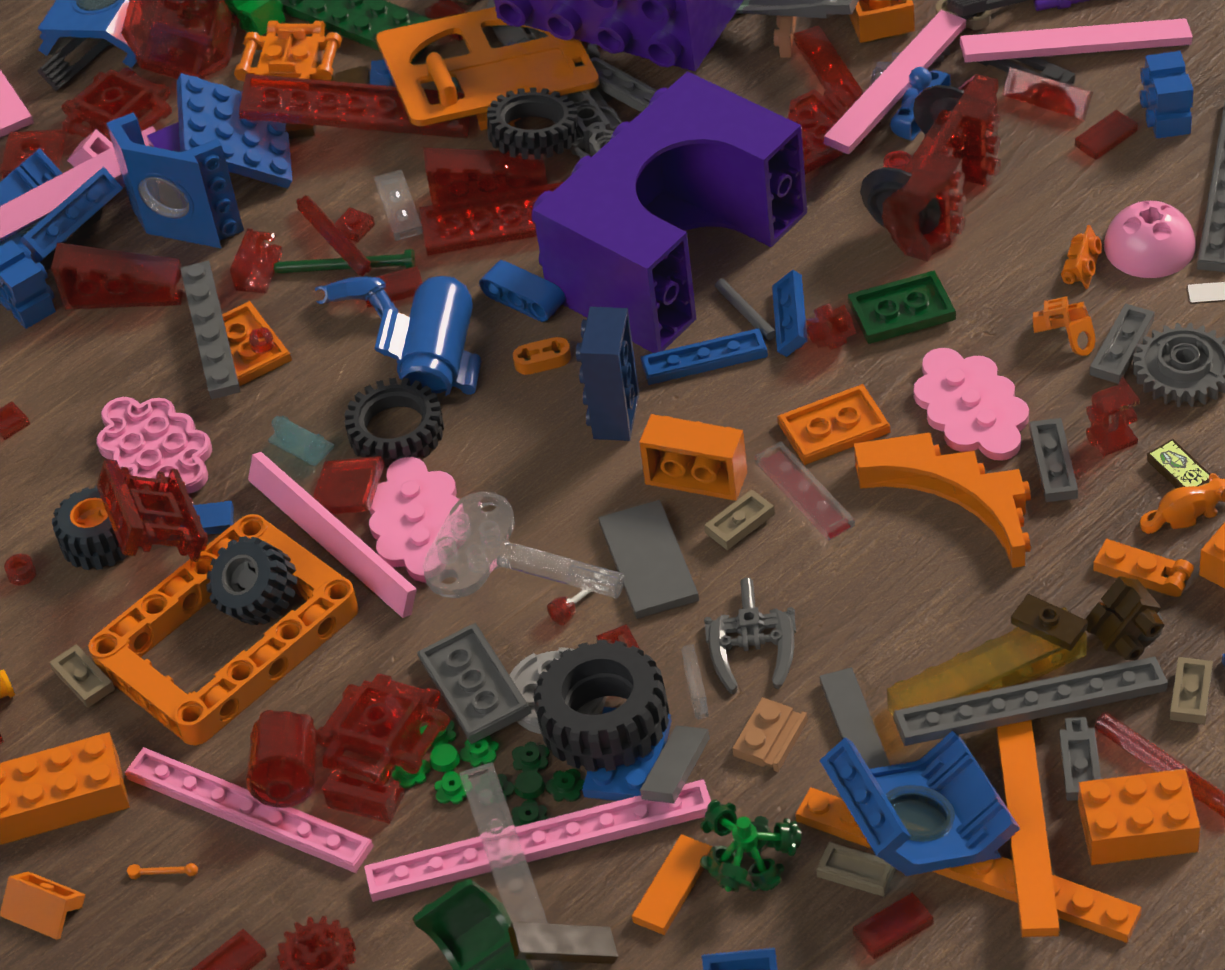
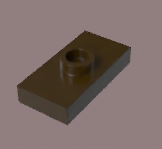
M1029 593L1011 615V624L1069 651L1073 649L1088 629V620Z

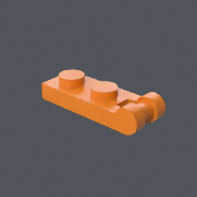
M1109 539L1105 540L1093 562L1094 571L1115 578L1120 576L1138 579L1145 588L1173 597L1181 596L1185 588L1184 581L1190 579L1194 571V566L1187 560L1178 559L1174 561Z

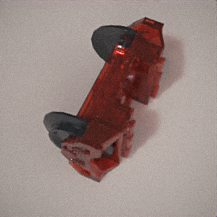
M975 74L959 88L944 85L925 88L915 98L913 106L915 121L925 137L904 171L884 167L872 170L862 180L860 193L864 206L875 221L889 231L891 239L906 256L928 262L933 254L950 246L957 234L960 235L963 232L966 218L963 217L962 211L965 204V195H962V189L966 181L987 186L992 176H997L999 173L1001 160L998 159V150L1001 138L998 137V128L1001 116L998 115L997 79Z

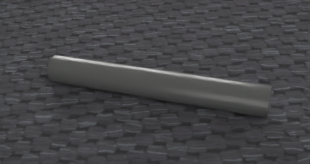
M719 279L715 284V288L756 329L760 328L761 334L768 341L774 339L776 331L724 279Z

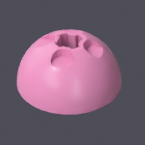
M1141 201L1124 208L1111 221L1104 240V251L1108 260L1120 271L1141 278L1165 277L1182 270L1192 260L1196 248L1194 232L1187 218L1175 207L1160 201Z

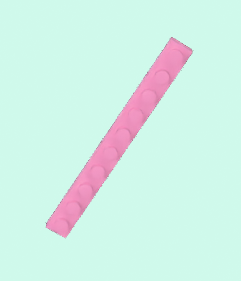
M702 779L685 784L675 803L642 800L640 795L365 865L364 868L372 902L703 818L711 800L705 781Z

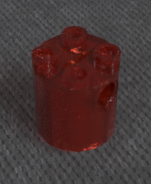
M266 710L262 712L250 733L251 747L248 753L246 771L247 789L253 798L264 805L286 808L301 804L311 796L315 787L318 733L314 727V720L307 714H297L290 711L275 712L273 710Z

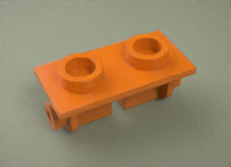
M1087 225L1085 234L1079 233L1072 238L1067 255L1069 259L1065 261L1061 272L1064 283L1073 284L1074 282L1081 281L1085 289L1089 288L1092 276L1095 274L1098 256L1102 252L1101 240L1095 235L1091 225Z

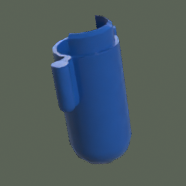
M435 276L426 279L418 286L414 294L409 317L398 313V311L384 309L374 349L384 356L387 355L397 359V372L401 380L409 378L411 386L417 380L421 382L422 388L426 385L430 387L432 393L446 391L445 395H448L453 386L461 389L463 393L468 395L475 393L482 360L479 355L464 350L473 309L472 296L469 290L455 277Z

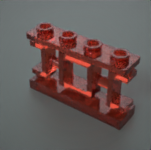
M105 459L96 486L123 555L136 556L139 546L142 547L144 552H150L152 544L177 547L181 556L188 555L190 561L198 562L201 551H205L207 547L208 535L204 532L200 516L195 511L193 500L189 497L186 484L182 480L178 469H171L168 477H165L164 472L157 471L155 479L131 476L127 467H121L120 469L117 460Z

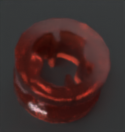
M15 554L8 558L4 564L7 577L13 585L28 584L36 576L33 561L27 554ZM23 567L24 570L17 572V569Z

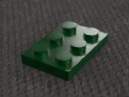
M935 270L848 294V303L868 344L956 320V310Z

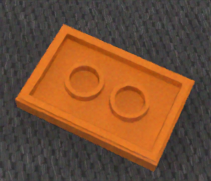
M250 301L222 314L239 386L292 361L290 352Z
M863 384L777 416L780 428L803 465L854 447V443L867 442L891 433L890 424Z

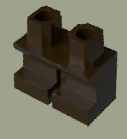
M1119 576L1101 598L1103 602H1098L1085 618V620H1088V629L1086 631L1090 634H1095L1104 643L1103 648L1105 651L1117 652L1124 659L1135 661L1144 652V647L1137 640L1140 634L1143 633L1146 637H1154L1158 635L1165 625L1157 614L1161 610L1160 605L1138 579Z

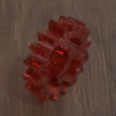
M322 916L319 923H314L312 917H308L307 925L305 926L298 922L294 923L296 931L294 933L285 931L286 943H278L280 955L277 956L282 970H349L348 964L356 962L354 955L356 946L348 927L342 928L340 921L337 919L328 924L326 916Z

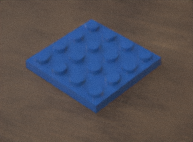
M180 73L176 81L180 152L218 139L222 145L229 172L288 189L293 180L288 132H285L287 121L286 105L275 100L255 96L248 92L228 88L222 84L205 81L196 76Z

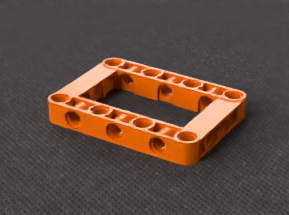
M250 514L240 518L98 632L90 640L88 648L93 662L113 682L115 687L185 743L200 745L213 737L357 615L359 608L353 584L350 580L343 577L262 516ZM244 536L250 539L251 537H256L280 549L291 558L290 563L294 564L296 569L292 575L297 577V584L293 585L292 589L306 602L296 611L291 610L264 633V637L247 651L243 650L214 674L215 678L198 692L193 691L186 694L174 684L173 679L169 675L165 677L153 668L150 660H143L141 658L211 601L209 597L212 593L207 591L206 586L210 583L207 573L212 571L213 566L210 563L213 558H218V551L222 547L228 548V542L233 539L238 542L239 538Z

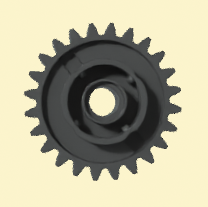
M1176 323L1175 329H1170L1164 325L1162 333L1152 330V338L1144 336L1143 344H1137L1136 353L1133 356V375L1137 376V384H1143L1144 393L1153 391L1154 400L1162 396L1164 397V404L1175 400L1177 407H1180L1184 401H1187L1190 407H1193L1196 400H1199L1204 405L1206 404L1207 397L1217 400L1218 392L1225 393V337L1216 338V330L1206 333L1204 325L1198 329H1193L1192 323H1189L1186 328H1182L1179 323Z

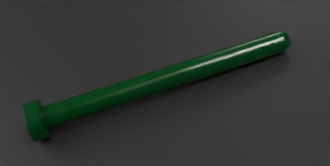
M405 249L404 254L282 261L274 264V272L280 274L405 266L406 270H415L416 260L414 250Z

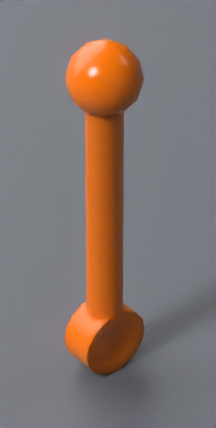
M189 863L185 867L140 868L139 865L132 864L127 868V874L131 879H138L141 875L184 873L192 877L198 873V867L194 863Z

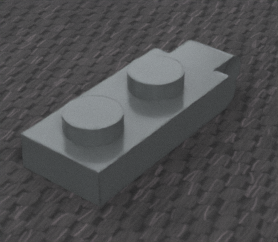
M1086 717L1065 718V729L1059 730L1066 801L1078 800L1079 782L1101 779L1095 728L1087 727Z

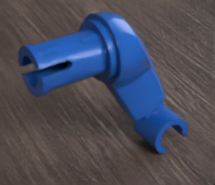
M353 277L315 287V291L323 290L325 293V298L317 301L318 304L360 299L370 301L381 319L384 309L399 312L385 291L386 283L377 277Z

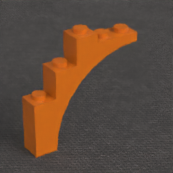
M931 433L854 443L855 467L860 489L875 487L908 488L935 494L957 503L976 515L994 532L1005 548L1012 568L1025 566V553L1031 551L1028 532L1022 533L1021 527H1024L1023 515H1026V501L1031 500L1029 483L1028 481H1022L1019 469L985 474L984 464L977 463L975 451L941 455L939 444L933 445Z

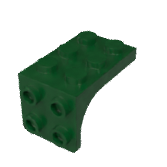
M471 879L455 884L450 891L434 902L425 905L420 912L413 916L415 926L425 932L436 943L453 970H535L530 960L515 959L508 933V928L512 921L503 903Z

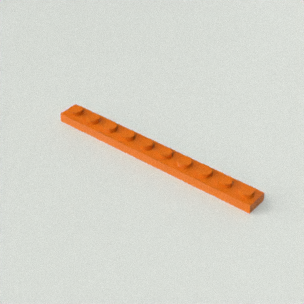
M810 787L796 812V822L872 849L843 799ZM901 820L911 838L928 839L940 835L939 833ZM1002 857L932 871L1017 903L1013 863L1008 858ZM1052 875L1058 918L1128 943L1141 916L1140 906Z

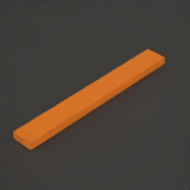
M1027 720L996 727L1005 806L1021 828L1010 838L1021 936H1059L1058 914L1032 721Z

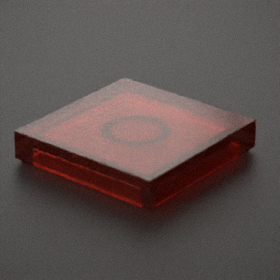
M381 456L325 461L313 498L331 514L370 511L385 462Z

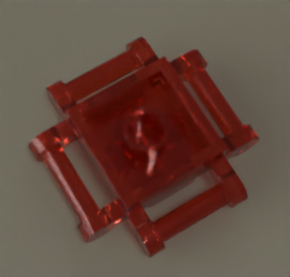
M124 68L120 72L112 69L106 73L99 72L89 86L75 98L69 99L62 104L61 108L68 116L62 124V129L66 133L71 135L77 134L83 138L88 137L97 129L112 142L107 122L133 112L139 120L151 109L153 111L139 123L142 132L154 126L162 118L166 119L172 114L170 105L165 102L170 96L171 89L162 83L157 85L136 75V72L129 68ZM84 121L90 123L91 129L81 123Z
M379 673L372 682L364 680L361 686L349 684L342 693L343 699L325 726L319 727L313 737L319 745L327 747L322 759L323 767L331 770L339 768L371 778L373 783L384 786L390 779L391 770L394 765L402 767L411 774H416L422 766V758L438 733L446 729L450 723V718L445 712L435 709L440 701L441 695L439 690L429 687L424 690L394 681L391 676ZM422 722L429 723L421 735L420 725ZM345 750L377 759L378 762L376 765L343 756Z

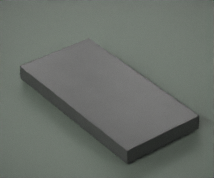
M660 500L598 517L599 525L636 619L699 601L698 591Z
M476 622L417 652L420 662L471 744L531 714L529 705Z

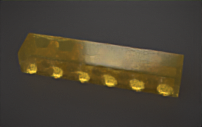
M1016 627L1011 632L996 639L987 640L981 646L966 653H959L940 665L929 667L916 676L896 682L892 687L887 688L888 711L894 716L895 710L1028 683L1086 656L1087 634L1084 633L1073 649L1069 651Z

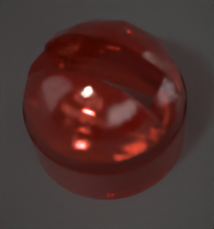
M260 327L256 330L253 329L249 334V343L253 352L266 353L274 347L273 335L268 328ZM264 338L265 341L259 342L258 339Z

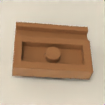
M762 697L732 748L733 756L762 767L766 765L773 767L774 771L779 772L808 722L807 713L803 711L801 714L794 712L792 707Z

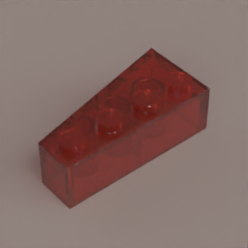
M424 148L425 169L434 214L538 199L542 193L549 191L543 154H541V159L534 160V155H529L528 159H522V154L520 153L516 158L511 157L510 151L503 154L499 150Z
M57 243L51 268L65 310L181 305L184 282L180 269L182 267L180 259Z

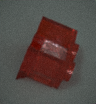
M1123 376L1117 386L1094 393L1092 395V405L1086 408L1091 422V427L1086 429L1088 441L1092 446H1096L1103 457L1138 444V438L1128 425L1137 422V415L1132 407L1140 405V399Z

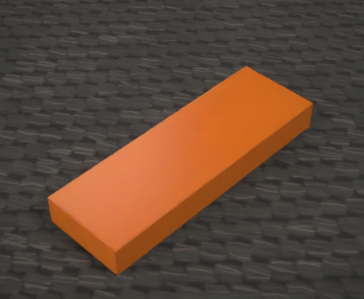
M681 834L632 915L633 923L665 935L704 870L700 864V859L702 856L710 854L712 846Z

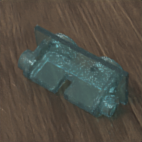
M284 415L276 416L272 420V427H274L275 433L268 439V442L313 466H316L335 447V444L325 440L322 435H315L294 424Z

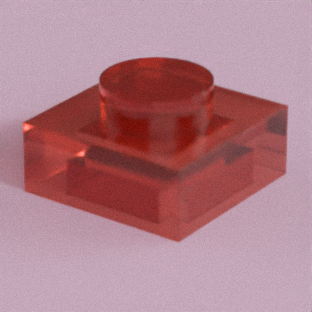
M349 207L334 223V233L359 243L375 225L374 217Z

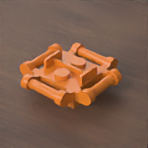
M268 21L266 36H260L255 32H248L245 35V48L240 64L235 68L234 76L240 81H251L252 93H262L263 90H282L308 94L309 89L316 82H328L332 79V65L336 50L341 46L342 38L334 32L324 36L325 25L323 21H314L313 24H279L278 21ZM255 50H262L258 66L251 67Z

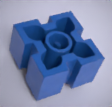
M1181 51L1146 55L1145 68L1140 69L1141 83L1144 86V90L1139 92L1140 104L1142 108L1147 109L1146 123L1148 128H1153L1156 139L1191 134L1192 115L1190 108L1193 107V87L1189 75L1185 72L1186 66Z
M10 240L0 246V303L7 310H11L15 319L27 329L56 312L52 301L55 296L45 281L48 275L40 262L35 264L25 247L20 248L13 240Z

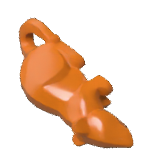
M1212 473L1209 475V483L1200 486L1180 487L1169 491L1160 501L1158 510L1149 511L1140 518L1141 530L1147 534L1155 533L1165 522L1170 523L1173 529L1186 528L1196 525V518L1202 514L1207 518L1217 516L1218 511L1215 506L1218 502H1225V479H1220L1216 474Z

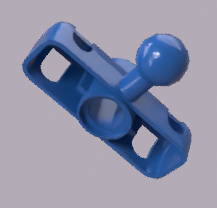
M916 67L911 70L909 83L913 88L907 89L903 96L901 107L890 122L891 130L894 134L909 141L915 139L921 131L913 113L915 98L925 88L935 85L951 86L950 74L937 70L929 71L924 67Z

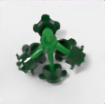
M713 800L707 806L705 820L702 821L700 826L701 830L706 834L712 831L719 836H725L732 832L733 841L729 847L713 846L708 856H702L700 864L704 869H707L711 877L719 881L718 886L727 892H739L740 887H747L750 891H757L758 889L762 891L771 890L781 882L780 874L785 868L781 863L776 864L773 859H762L760 854L769 847L774 848L776 851H782V853H788L789 856H794L796 848H799L801 843V831L797 827L796 821L790 822L789 818H784L783 823L777 822L772 833L768 827L769 821L766 817L758 816L754 822H751L745 816L737 819L736 806L733 803L729 802L725 805L721 804L718 800ZM743 853H747L755 861L748 871L740 867ZM748 873L751 877V882L746 881Z

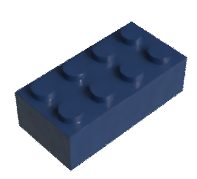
M590 307L587 320L583 319L581 324V337L583 341L582 343H577L576 360L582 364L580 366L579 379L581 384H585L583 404L588 405L586 424L592 428L593 439L630 441L639 400V388L628 308Z

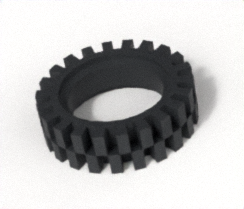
M524 88L518 89V94H515L512 90L506 92V97L503 95L498 96L497 101L493 100L487 109L488 140L490 143L492 142V146L495 149L500 148L501 153L505 154L510 151V156L514 158L519 153L522 154V159H528L529 155H534V160L541 159V154H545L547 158L553 157V151L559 155L564 152V148L569 149L572 147V143L576 141L577 108L573 101H569V98L565 95L560 97V93L557 91L549 95V89L543 88L541 93H537L536 88H530L528 93H525ZM523 117H542L550 119L557 124L545 129L524 130L515 128L507 123Z
M389 378L390 385L384 386L383 380L376 382L377 389L374 390L371 385L364 387L366 395L358 392L355 395V401L350 400L348 404L349 410H345V427L351 449L353 448L357 457L361 455L362 461L368 463L372 459L373 466L380 467L384 460L386 468H389L393 461L404 457L418 458V453L426 458L430 455L429 447L434 450L438 446L437 440L442 439V430H444L440 403L435 392L432 393L431 388L427 385L422 388L421 382L417 380L414 381L412 386L409 378H403L401 385L397 384L396 378ZM408 407L422 415L419 426L413 432L402 437L383 439L375 437L367 431V425L371 418L385 409Z

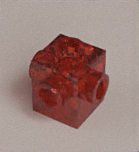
M830 303L814 309L815 315L806 319L808 336L818 348L829 346V349L833 350L846 344L845 338L857 333L853 325L852 316L845 305L832 307Z

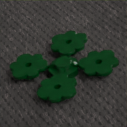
M527 742L525 747L519 746L512 751L514 759L513 768L523 771L517 776L515 786L512 782L507 781V776L504 774H498L497 776L485 774L480 778V785H477L474 791L479 796L481 805L485 807H490L495 803L497 805L505 804L507 797L511 796L514 791L520 798L527 799L521 804V807H514L511 811L513 818L510 820V826L514 828L548 819L546 816V806H538L536 801L531 800L539 797L545 788L548 793L553 794V799L557 802L564 799L568 802H574L580 798V791L583 790L585 781L580 779L581 776L578 770L569 769L565 772L561 770L556 771L553 774V779L548 780L545 784L538 771L548 766L549 749L545 745L537 746L535 742Z

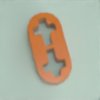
M561 337L524 344L517 347L513 352L514 367L517 372L524 375L559 368L571 360L570 344Z

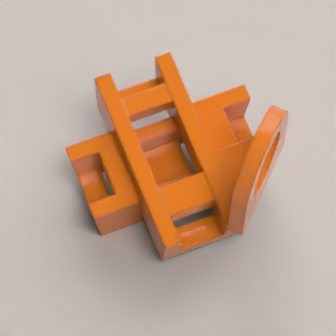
M1067 296L1044 301V309L1042 311L1033 312L1034 333L1066 327L1070 346L1075 354L1085 356L1093 351L1096 342L1091 316L1088 314L1084 301L1069 305ZM1081 332H1085L1088 337V343L1084 349H1081L1077 342Z

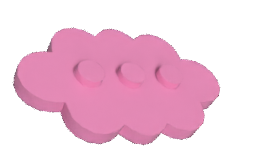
M937 348L928 352L923 358L922 363L924 376L919 378L914 384V399L917 405L927 410L929 425L936 430L944 431L945 442L953 450L968 452L979 449L987 458L1000 461L1011 459L1017 455L1021 447L1019 431L1024 429L1029 422V408L1026 402L1015 397L1013 382L1006 377L998 376L996 364L987 357L971 356L963 359L958 352L949 348Z
M120 397L109 401L104 406L101 417L105 428L97 436L99 452L103 457L113 460L114 468L119 475L132 477L137 489L146 493H154L169 486L177 493L189 494L200 490L206 484L208 471L204 462L212 453V444L206 433L195 429L191 416L184 413H176L172 402L165 398H153L140 404L133 398Z
M404 457L394 461L389 466L387 481L375 485L367 494V505L372 514L369 520V527L372 536L378 540L376 543L377 554L391 567L406 566L409 576L416 581L431 582L439 579L448 568L447 556L459 553L467 544V531L462 523L464 507L461 500L456 497V483L450 474L442 471L428 472L425 463L420 459Z

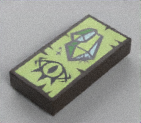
M1174 439L1147 453V461L1175 488L1200 486L1209 483L1210 473Z

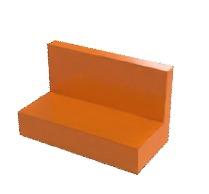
M29 871L8 877L0 916L57 940L61 938L66 913L82 908L85 894Z

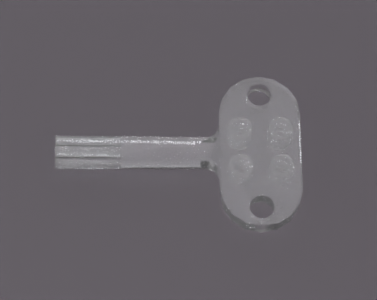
M481 491L461 498L451 509L423 563L426 584L434 593L449 598L469 596L478 591L487 581L490 573L500 567L616 599L621 594L624 585L623 573L508 541L515 525L512 505L505 497L494 492ZM487 505H493L496 507L493 511L484 512L481 510L483 507ZM447 577L457 579L452 584L442 583L443 579Z

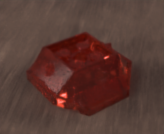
M129 0L121 33L130 49L136 55L135 59L140 68L178 79L180 73L196 76L203 80L205 76L213 74L229 65L239 18L230 11L224 0Z

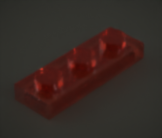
M1012 67L1009 69L1002 96L1080 120H1085L1093 95V91Z

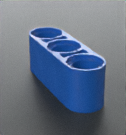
M499 260L479 280V286L486 296L540 322H546L566 301L564 292L556 284L504 260Z

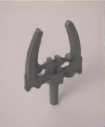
M743 578L740 581L742 609H739V615L735 618H729V615H721L716 620H712L711 617L704 619L706 643L709 644L710 657L722 684L728 692L735 694L738 691V685L731 672L726 651L731 650L732 646L738 645L743 647L744 651H749V646L754 645L756 650H759L765 642H772L774 645H778L777 662L772 683L774 688L779 689L789 673L793 660L794 633H796L795 609L789 607L787 612H782L775 608L769 610V614L760 613L758 607H755L753 579ZM776 628L771 634L764 635V633H761L764 629ZM738 632L742 636L731 639L726 633Z

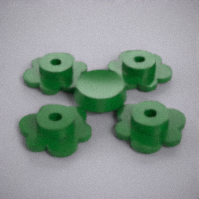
M432 719L429 721V725L422 726L418 730L423 747L434 748L430 754V763L427 760H421L419 755H412L410 758H399L395 762L396 770L392 772V777L395 781H399L402 788L408 789L416 783H424L426 781V774L431 771V767L438 772H446L442 780L437 781L434 785L437 791V801L443 804L450 801L453 804H459L462 802L463 797H468L473 793V786L469 783V776L467 774L458 775L451 770L458 766L460 758L465 762H470L473 767H479L482 763L486 765L492 764L496 760L495 752L498 751L499 745L496 741L491 740L490 735L473 744L467 739L465 747L459 754L456 748L449 744V742L456 739L454 722L450 719L442 721Z

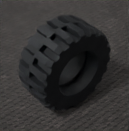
M597 640L596 644L588 645L585 642L578 644V648L571 651L570 648L560 654V659L556 660L554 658L546 666L547 672L543 671L537 680L538 686L534 690V707L544 743L560 761L564 762L566 760L567 765L578 769L584 766L587 771L597 772L598 768L612 771L616 770V766L622 764L625 767L634 764L635 759L639 756L644 758L652 751L651 745L656 746L662 739V732L667 729L669 722V706L660 669L656 666V662L649 655H644L643 650L633 645L628 648L627 643L615 641L614 644H611L607 640ZM616 696L627 699L620 707L608 713L587 715L576 712L582 705L595 698Z

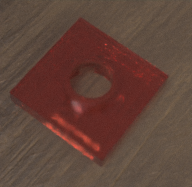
M64 129L9 132L0 170L2 177H7L21 163L35 153H25L24 150L30 147L31 151L40 148L59 169L66 139Z

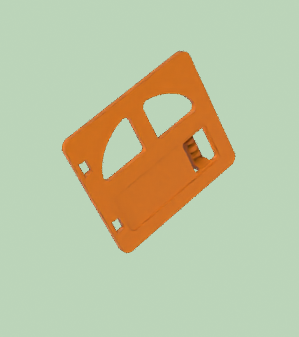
M495 7L389 29L378 33L376 36L377 45L411 123L416 126H425L487 112L493 100L497 101V97L500 95L506 97V92L511 90L518 94V89L524 88L525 93H528L530 88H536L537 93H541L544 88L549 89V95L557 91L562 96L593 89L599 85V75L580 40L573 38L561 40L550 32L540 29L536 30L547 34L548 37L499 48L490 47L482 28L486 26L508 25L497 18ZM454 33L462 35L470 51L467 55L444 60L440 54L432 52L427 56L425 64H411L415 55L424 47ZM583 62L584 66L576 67L575 63ZM451 77L457 79L465 98L457 100L456 87ZM434 81L438 89L440 104H429L421 84Z

